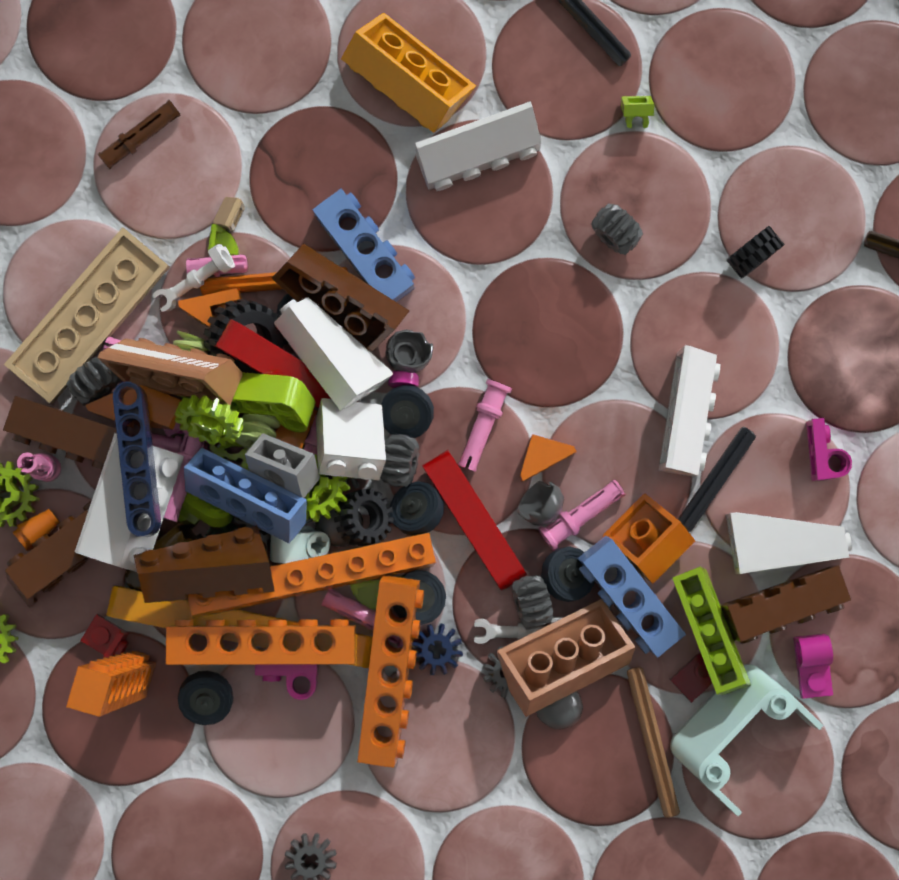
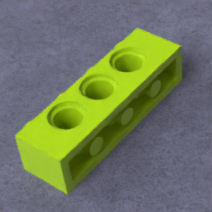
M700 566L672 577L716 694L723 696L750 686V680L707 570Z

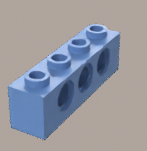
M342 188L312 209L314 216L363 281L395 302H398L415 289L412 282L415 279L414 274L406 264L399 265L394 258L397 252L388 240L384 242L380 240L376 234L379 228L370 216L364 218L358 211L361 205L351 192L346 195ZM350 217L355 219L357 222L356 226L352 230H343L340 227V223L344 218ZM370 241L375 245V248L370 254H362L358 251L360 243ZM381 265H389L393 272L388 278H380L376 275V270Z
M201 448L184 466L186 492L253 526L257 525L259 529L289 544L306 524V499L204 448Z
M608 536L603 537L577 558L583 565L579 568L580 572L589 583L595 580L601 590L598 592V595L608 607L613 604L620 612L616 618L627 631L630 628L634 630L638 635L635 642L645 654L651 652L658 658L686 635L611 538ZM616 567V578L611 582H606L604 579L605 571L608 568ZM629 591H634L636 595L635 601L631 605H624V595ZM647 615H653V625L648 629H642L641 622L643 618Z

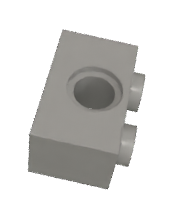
M264 433L245 454L250 472L302 498L306 497L320 479L313 453Z

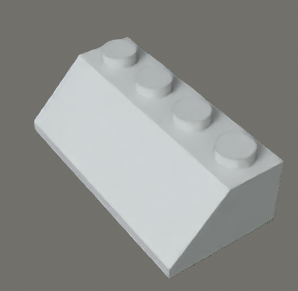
M530 101L416 142L415 147L416 158L428 190L435 188L436 191H441L453 185L452 182L464 178V181L477 178L481 175L480 171L492 168L493 171L502 169L509 165L508 161L519 157L520 160L530 159L537 155L542 142Z
M687 345L677 352L658 471L692 477L698 476L699 470L704 471L706 453H702L703 442L709 440L711 423H707L708 411H713L716 394L711 393L713 381H718L720 374V364L716 363L717 355Z
M114 433L75 553L137 572L133 555L152 550L159 531L154 536L142 537L132 534L127 527L117 434ZM153 446L162 524L184 456ZM141 451L135 452L131 457L130 462L133 468L140 467L144 462V456ZM143 482L137 484L134 488V495L140 500L147 494V486ZM147 514L141 515L137 521L138 528L141 531H146L151 525V519Z

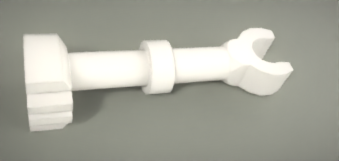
M222 244L215 245L208 250L212 261L197 271H190L187 274V278L174 287L159 289L152 295L154 299L161 298L163 295L167 298L166 305L160 308L161 312L173 310L177 305V300L192 288L198 289L204 285V280L220 270L223 273H227L235 267L234 260L226 246L223 247Z
M553 616L551 624L562 619L563 617ZM477 619L474 626L485 628L486 634L475 636L474 642L483 644L495 638H518L519 640L544 627L527 628L522 623H518V626H497L490 624L485 619Z

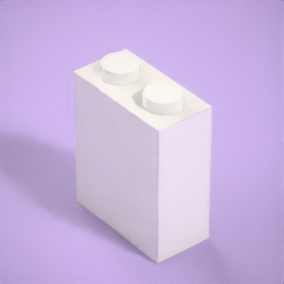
M322 398L316 416L319 474L379 480L386 462L382 405L355 402L340 411L332 399Z

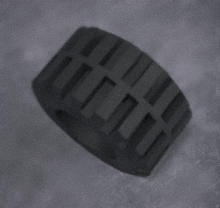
M237 299V303L228 301L225 303V309L219 306L215 310L217 316L215 318L210 316L207 321L211 324L210 329L205 328L204 335L208 337V340L204 341V347L210 350L207 354L211 356H217V354L230 356L215 347L230 319L244 326L254 323L257 334L283 349L284 344H288V341L274 324L280 316L273 313L272 309L252 300ZM233 358L235 365L243 373L260 374Z

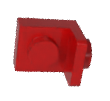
M96 614L80 641L103 654L105 658H109V656L115 657V655H121L126 650L129 644L126 641L129 632L103 616Z

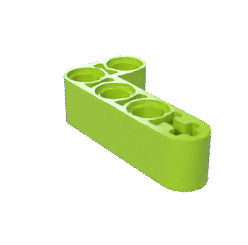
M243 373L230 409L239 413L276 416L284 428L293 432H305L316 402L305 384L297 378L282 375Z

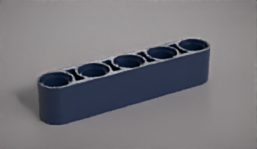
M123 382L116 386L113 392V404L126 523L132 534L151 537L161 527V515L148 398L142 387L132 382ZM134 389L137 393V399L133 404L126 405L124 403V395L128 390ZM137 420L140 423V431L136 436L130 437L127 427L130 422ZM141 451L144 456V462L140 467L133 468L130 462L131 457L135 452ZM143 482L147 486V494L143 499L138 500L134 495V488L137 484ZM143 514H147L151 519V525L146 531H141L137 525L139 517Z

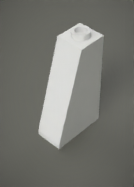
M309 297L299 302H296L295 299L291 300L280 309L282 315L274 322L275 326L340 411L379 389L393 375L387 366Z
M739 512L726 514L735 574L849 558L848 551L852 550L850 534L845 533L844 527Z

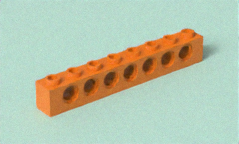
M425 533L271 566L275 592L263 593V588L248 589V594L235 595L234 590L216 592L215 597L203 598V596L198 594H189L188 602L192 619L380 579L383 575L394 576L414 570L431 568L435 565L436 560L430 534Z
M132 650V652H127L126 654L121 653V655L109 656V658L103 657V660L97 659L96 661H90L89 664L78 666L66 707L101 717L142 700L147 696L156 662L149 661L150 655Z

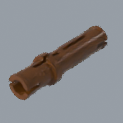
M167 100L165 104L127 133H120L118 135L119 139L102 152H99L98 156L110 170L128 154H135L137 152L136 148L174 119L181 116L179 111L170 100Z

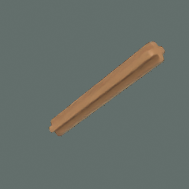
M642 667L630 668L627 670V676L662 812L666 818L674 817L680 814L644 670Z

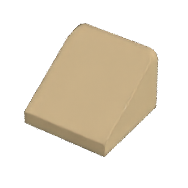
M225 197L213 223L233 232L245 209L242 200L235 197Z

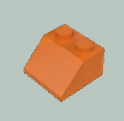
M646 493L602 535L603 537L608 536L611 538L633 567L652 584L695 542V539L684 525Z

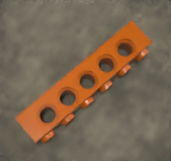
M383 575L379 581L358 763L394 768L398 758L403 759L406 741L400 740L402 729H407L409 710H404L405 699L411 698L413 681L408 680L409 669H414L417 655V651L412 650L413 638L418 639L420 631V620H415L417 608L422 609L424 590H419L420 580ZM392 606H403L407 611V616L404 618L396 617L392 612ZM392 635L400 637L403 641V646L400 648L392 647L388 642V637ZM384 667H396L399 671V676L396 678L389 677L385 673ZM381 697H392L396 706H384L381 702ZM377 727H388L392 735L390 737L381 736L377 731Z
M250 619L237 620V625H225V620H206V626H193L194 620H175V626L166 627V665L356 663V625H349L348 619L330 620V625H318V620L316 619L299 620V625H287V620L284 619L268 620V625H256V620ZM196 633L203 634L207 639V646L204 650H197L192 644V638ZM227 633H233L238 638V646L235 650H228L223 645V638ZM264 633L269 637L270 645L266 650H259L255 647L254 637L256 634ZM288 633H295L300 637L301 645L298 650H290L286 647L285 637ZM319 633H327L331 636L332 646L330 649L321 650L317 647L316 637Z

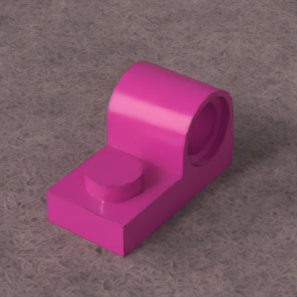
M818 418L806 421L811 480L824 481L848 474L852 468V459L848 452L837 448L827 449V443L831 441V432L829 425H825V419ZM831 456H835L840 460L841 468L838 472H834L829 468L828 460Z
M826 634L793 637L800 697L805 699L832 696L830 664L833 663V649L830 637Z
M255 664V675L262 676V681L269 682L281 681V676H286V686L290 696L294 699L304 700L312 696L317 689L319 664ZM298 676H305L310 681L308 692L301 693L296 690L294 681Z

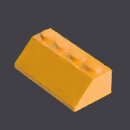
M382 13L357 30L341 57V60L348 64L351 70L363 76L375 89L387 95L399 108L407 111L423 127L433 133L449 121L476 87L475 84L385 13Z

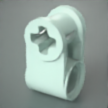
M307 525L303 526L290 544L271 535L270 560L276 563H290L326 555L330 549V538L324 532L315 531Z

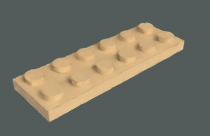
M122 227L4 365L48 403L53 404L68 387L66 384L70 375L78 367H81L85 362H89L105 344L106 339L112 336L168 271L170 266Z

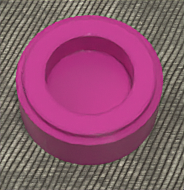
M393 371V375L388 381V386L392 388L401 385L418 387L419 376L416 373L406 371Z

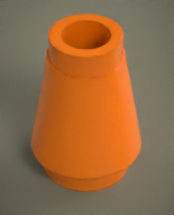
M47 509L45 512L18 524V528L12 533L28 552L33 548L32 544L45 534L49 535L60 522L50 509Z

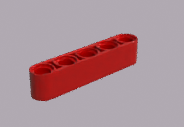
M230 319L215 347L260 374L291 376L299 379L309 390L316 402L315 407L318 409L322 398L331 399L303 361L244 325Z
M447 449L423 464V469L440 493L499 589L503 591L513 585L514 581L527 576L526 571L449 450Z

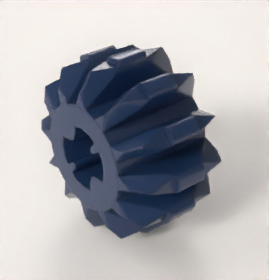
M442 623L439 624L438 633L434 634L432 624L427 625V630L430 634L428 637L422 631H419L418 637L424 641L423 644L419 642L412 643L413 648L422 649V652L417 653L416 660L422 657L425 659L419 665V669L423 670L428 663L432 664L430 675H435L436 665H440L443 675L447 674L446 662L454 668L458 666V663L451 656H463L462 651L453 650L452 648L462 644V640L456 639L451 642L449 639L456 631L452 628L446 636L443 635L445 625ZM434 641H441L442 647L446 648L445 654L440 653L439 658L433 657V651L428 650L430 644L435 645Z

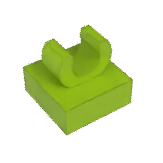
M651 96L621 97V110L627 127L632 128V120L635 117L642 118L643 128L648 127V116H654V102Z

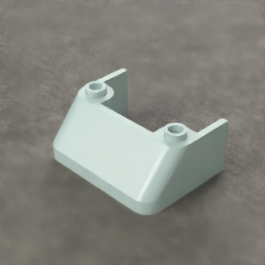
M744 664L751 683L750 686L723 696L717 695L715 691L677 731L670 742L672 754L737 816L742 811L720 791L730 778V767L719 753L760 710H763L769 717L776 720L785 719L793 712H796L809 726L818 730L824 726L786 689L759 667L751 664Z

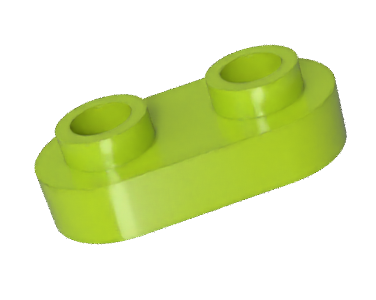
M188 492L182 504V508L213 527L226 526L232 522L234 517L228 512Z

